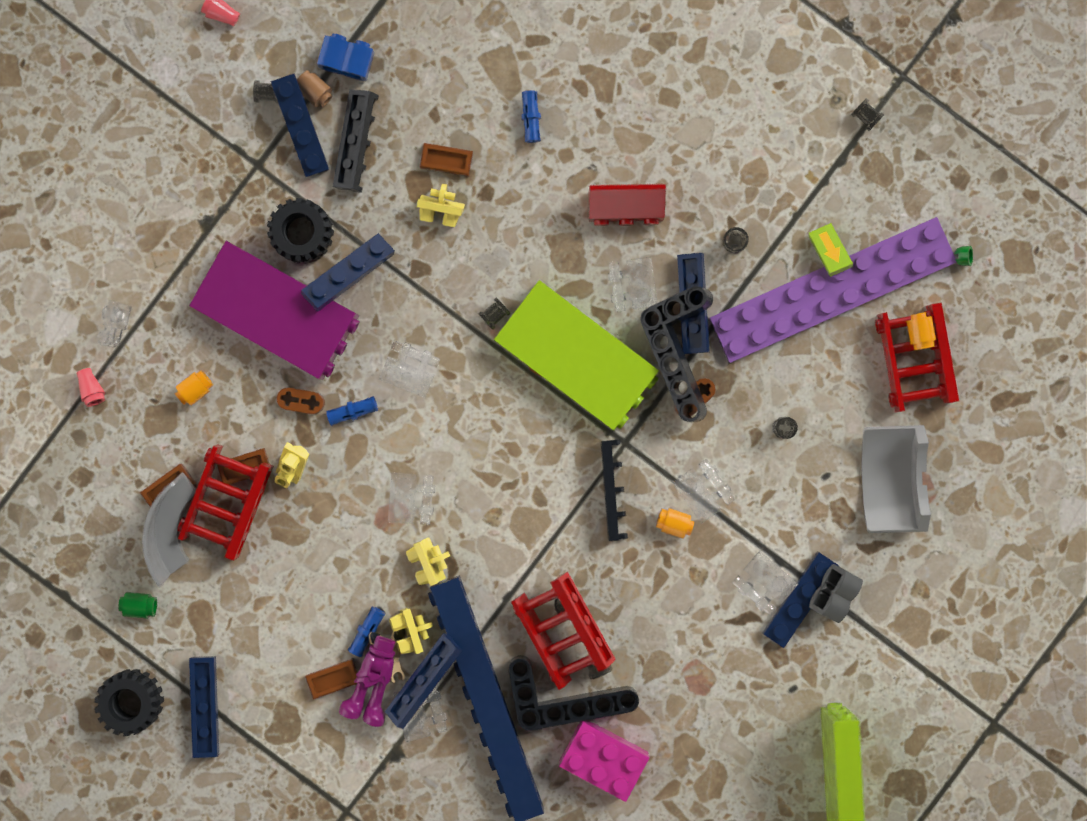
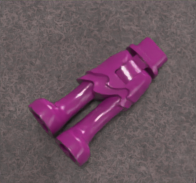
M376 636L374 645H370V651L366 654L361 668L356 674L357 677L354 682L357 685L351 698L343 701L340 705V715L348 719H358L363 710L368 687L374 685L362 719L370 726L381 727L384 725L385 714L381 706L384 691L390 682L394 667V640Z

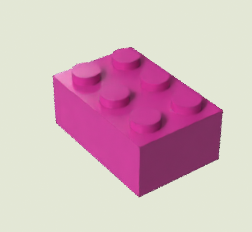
M586 720L579 722L559 760V767L627 802L650 757L648 751L592 721Z

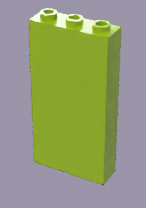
M540 280L494 339L496 343L613 431L616 427L621 429L629 419L626 416L627 412L631 407L636 409L644 399L641 396L646 387L651 390L659 379L656 376L659 371Z
M828 703L827 707H820L826 820L865 821L859 719L846 706H842V703Z

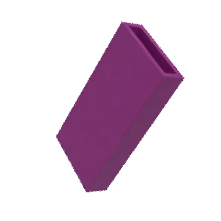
M225 241L189 305L320 380H324L325 377L328 378L335 368V364H333L337 355L341 356L347 347V342L345 341L349 333L353 334L360 323L357 320L360 315L335 301L330 302L317 312L301 294V290L306 285L228 241Z

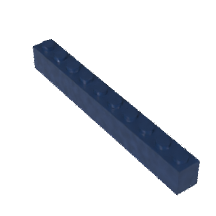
M459 575L432 585L428 596L431 605L438 608L440 615L436 617L441 630L445 629L447 635H450L463 650L457 657V662L453 663L457 676L463 677L465 686H462L466 700L471 699L474 707L471 710V715L474 723H479L482 729L479 736L483 747L488 746L491 756H488L492 771L496 770L499 779L496 780L499 792L506 795L508 803H505L509 818L514 817L515 821H525L544 814V805L461 577Z

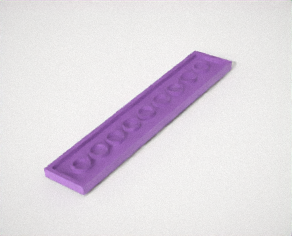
M935 217L850 255L849 257L853 262V267L830 277L825 267L820 268L710 317V322L728 362L736 361L956 263V258L938 218Z

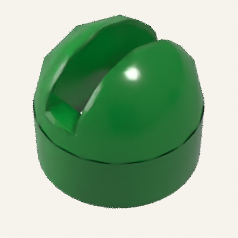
M972 246L957 248L954 254H958V258L955 259L956 263L961 266H971L973 263Z

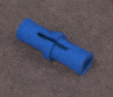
M523 91V114H521V118L525 126V142H540L539 120L541 119V113H538L537 91Z
M371 396L354 403L349 401L347 405L327 410L326 414L330 425L333 426L350 419L352 421L358 420L360 416L379 410L375 397Z
M371 606V610L363 624L358 626V633L348 648L350 653L357 657L363 656L370 642L369 634L377 630L386 614L385 612Z

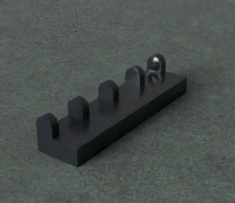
M349 89L333 181L334 188L362 193L363 188L359 185L361 173L366 171L367 167L363 162L366 146L370 147L371 141L367 139L370 122L375 121V117L372 116L374 100L377 101L379 95L376 93Z
M620 439L600 441L608 540L619 541V539H628V533L618 532L617 517L626 516V511H617L615 492H624V486L615 487L614 467H622V462H613L612 445H620L621 441Z

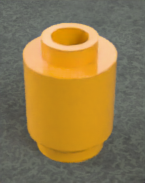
M926 312L910 315L911 320L906 322L910 344H913L914 350L934 347L936 337L932 316L926 317Z
M202 370L197 373L193 372L176 386L177 392L175 395L183 405L188 403L192 406L210 392L213 383Z
M662 508L656 523V527L660 528L661 532L682 539L685 538V535H691L694 521H691V515L671 508L667 510Z

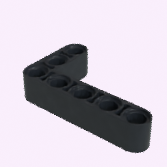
M698 286L688 288L646 308L640 318L678 414L686 422L702 421L707 414V408L673 325L711 307L713 294L708 289ZM702 292L703 301L697 305L695 303V296L697 293ZM679 302L681 311L678 315H674L673 306ZM654 313H657L659 321L653 326L651 317ZM663 336H667L668 345L663 349L660 345V340ZM673 358L678 362V367L674 372L669 366ZM683 381L686 382L688 387L685 394H681L679 391V385ZM692 404L697 408V414L693 418L688 412Z
M518 655L511 660L509 665L519 725L525 730H537L634 711L639 705L638 694L630 686L538 702L530 660L526 656ZM518 662L526 664L528 669L525 673L518 674L514 671L513 666ZM522 687H528L532 694L528 698H522L519 696L518 690ZM626 693L634 696V701L629 705H625L620 701L621 697ZM600 698H606L610 701L606 709H600L596 706V702ZM577 702L585 705V710L580 714L574 713L571 709L572 705ZM557 707L561 714L557 718H551L547 714L549 708ZM525 712H533L536 715V720L528 723L523 720L522 716Z

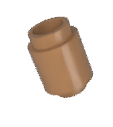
M307 70L298 77L297 80L302 94L312 105L324 107L332 99V88L319 76Z

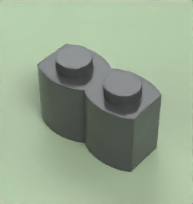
M835 564L831 565L823 577L822 586L813 594L809 608L840 623L846 617L851 601L860 592L863 579Z

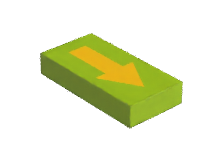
M832 223L808 233V237L830 277L853 267V262Z

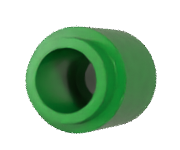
M126 592L124 597L119 599L118 610L122 612L123 617L148 619L149 617H155L158 600L157 597H152L151 594Z

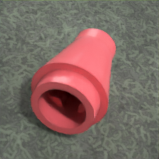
M205 0L201 12L206 14V18L230 24L233 27L240 16L239 12L235 11L223 0Z
M91 368L78 371L76 374L79 381L81 402H85L86 407H92L104 402L105 391L93 375Z

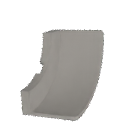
M924 425L864 428L861 470L863 506L868 533L928 532L931 512L927 485H923L922 472H927L929 442Z
M183 472L158 495L148 512L144 525V558L148 570L158 587L162 586L173 572L189 561L178 539L179 531L177 529L182 511L188 501L195 495L196 488Z

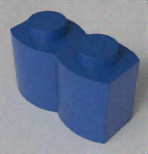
M332 33V36L325 35L317 65L318 68L328 72L367 81L374 57V50L370 48V44L360 40H356L355 43L348 42L346 37Z

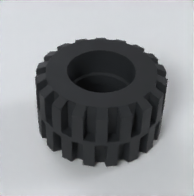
M296 198L295 201L289 199L286 200V204H279L276 212L271 213L272 220L268 221L267 227H269V232H267V235L271 239V246L276 249L278 254L289 261L291 260L295 263L304 262L306 264L311 263V260L316 261L320 259L319 256L321 254L325 255L327 253L328 245L331 246L333 242L331 236H334V230L331 227L333 224L328 214L319 205L308 199ZM300 217L310 219L314 224V234L311 240L303 245L292 244L287 235L291 222Z
M127 669L108 678L103 682L104 685L99 687L97 691L99 695L94 700V703H98V706L94 710L95 714L100 713L101 717L98 718L99 723L103 721L106 723L104 728L107 731L112 728L115 735L123 733V736H130L132 733L136 735L158 719V714L163 709L161 704L164 702V696H160L163 690L161 686L157 688L155 685L158 682L155 677L153 679L149 678L150 673H140V669L132 671ZM129 689L139 696L141 710L138 715H129L122 711L118 704L120 690Z

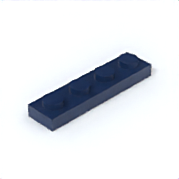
M295 73L270 81L305 177L330 169Z
M378 233L303 288L301 294L318 312L392 257L395 250Z
M704 253L677 255L679 293L694 286L706 288ZM702 292L697 293L695 296V303L697 305L703 301ZM707 310L681 321L684 354L710 353Z
M817 551L762 633L785 648L810 611L811 598L815 591L822 586V580L826 571L833 564L839 565Z
M444 633L441 635L385 710V713L396 727L401 729L406 727L463 651L450 635Z
M216 656L190 657L192 758L218 757L219 729Z

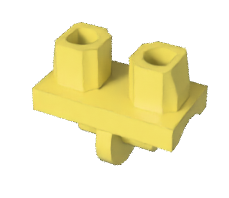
M442 184L440 190L431 188L430 196L421 195L420 199H418L417 207L420 208L421 221L433 222L435 211L444 213L443 225L455 227L464 211L465 204L454 202L456 194L447 192L448 185Z
M286 443L275 472L277 473L274 480L275 483L284 488H288L291 482L298 484L309 457L306 449L302 446H292V444Z
M429 537L413 544L414 547L406 551L408 560L411 563L420 560L423 567L422 570L415 573L419 585L430 584L432 586L446 579L443 570L447 568L444 559L450 556L449 551L441 553L438 545L433 547Z
M410 608L401 609L399 614L389 618L393 632L406 629L408 637L396 641L400 654L411 652L418 654L423 652L417 632H420L422 640L429 638L427 629L433 627L432 621L424 623L422 614L415 616L417 626H415Z

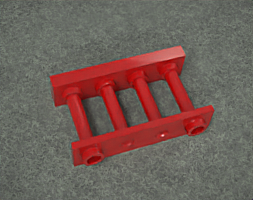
M942 302L927 305V311H924L926 312V317L932 316L935 331V346L930 347L935 353L936 360H933V363L897 369L895 354L915 350L910 341L893 344L891 329L907 327L906 321L911 320V316L889 320L887 312L877 315L878 319L875 320L877 334H881L891 393L888 394L889 404L891 408H894L895 412L905 411L904 403L935 397L943 399V403L959 401ZM934 372L936 375H939L940 384L935 388L902 393L900 378Z
M217 444L209 448L205 454L204 462H206V466L186 518L183 517L179 523L177 531L180 534L178 539L183 541L189 538L191 533L222 545L227 550L225 558L234 561L241 554L274 466L268 463H261L259 467L255 466L253 468L220 455L223 446ZM216 464L249 476L250 480L253 481L251 489L244 491L211 478ZM207 488H212L242 500L241 503L244 504L242 512L235 514L204 502L203 498ZM200 510L233 523V526L236 527L233 536L229 535L226 537L195 525L194 522L198 511Z
M568 571L550 582L552 585L551 590L530 600L523 593L511 601L514 613L520 618L549 672L551 681L556 684L558 690L564 688L572 680L570 674L592 664L600 672L607 669L616 660ZM558 598L565 611L541 622L534 609ZM570 620L577 633L552 644L546 630ZM580 642L583 643L589 655L564 666L558 652Z

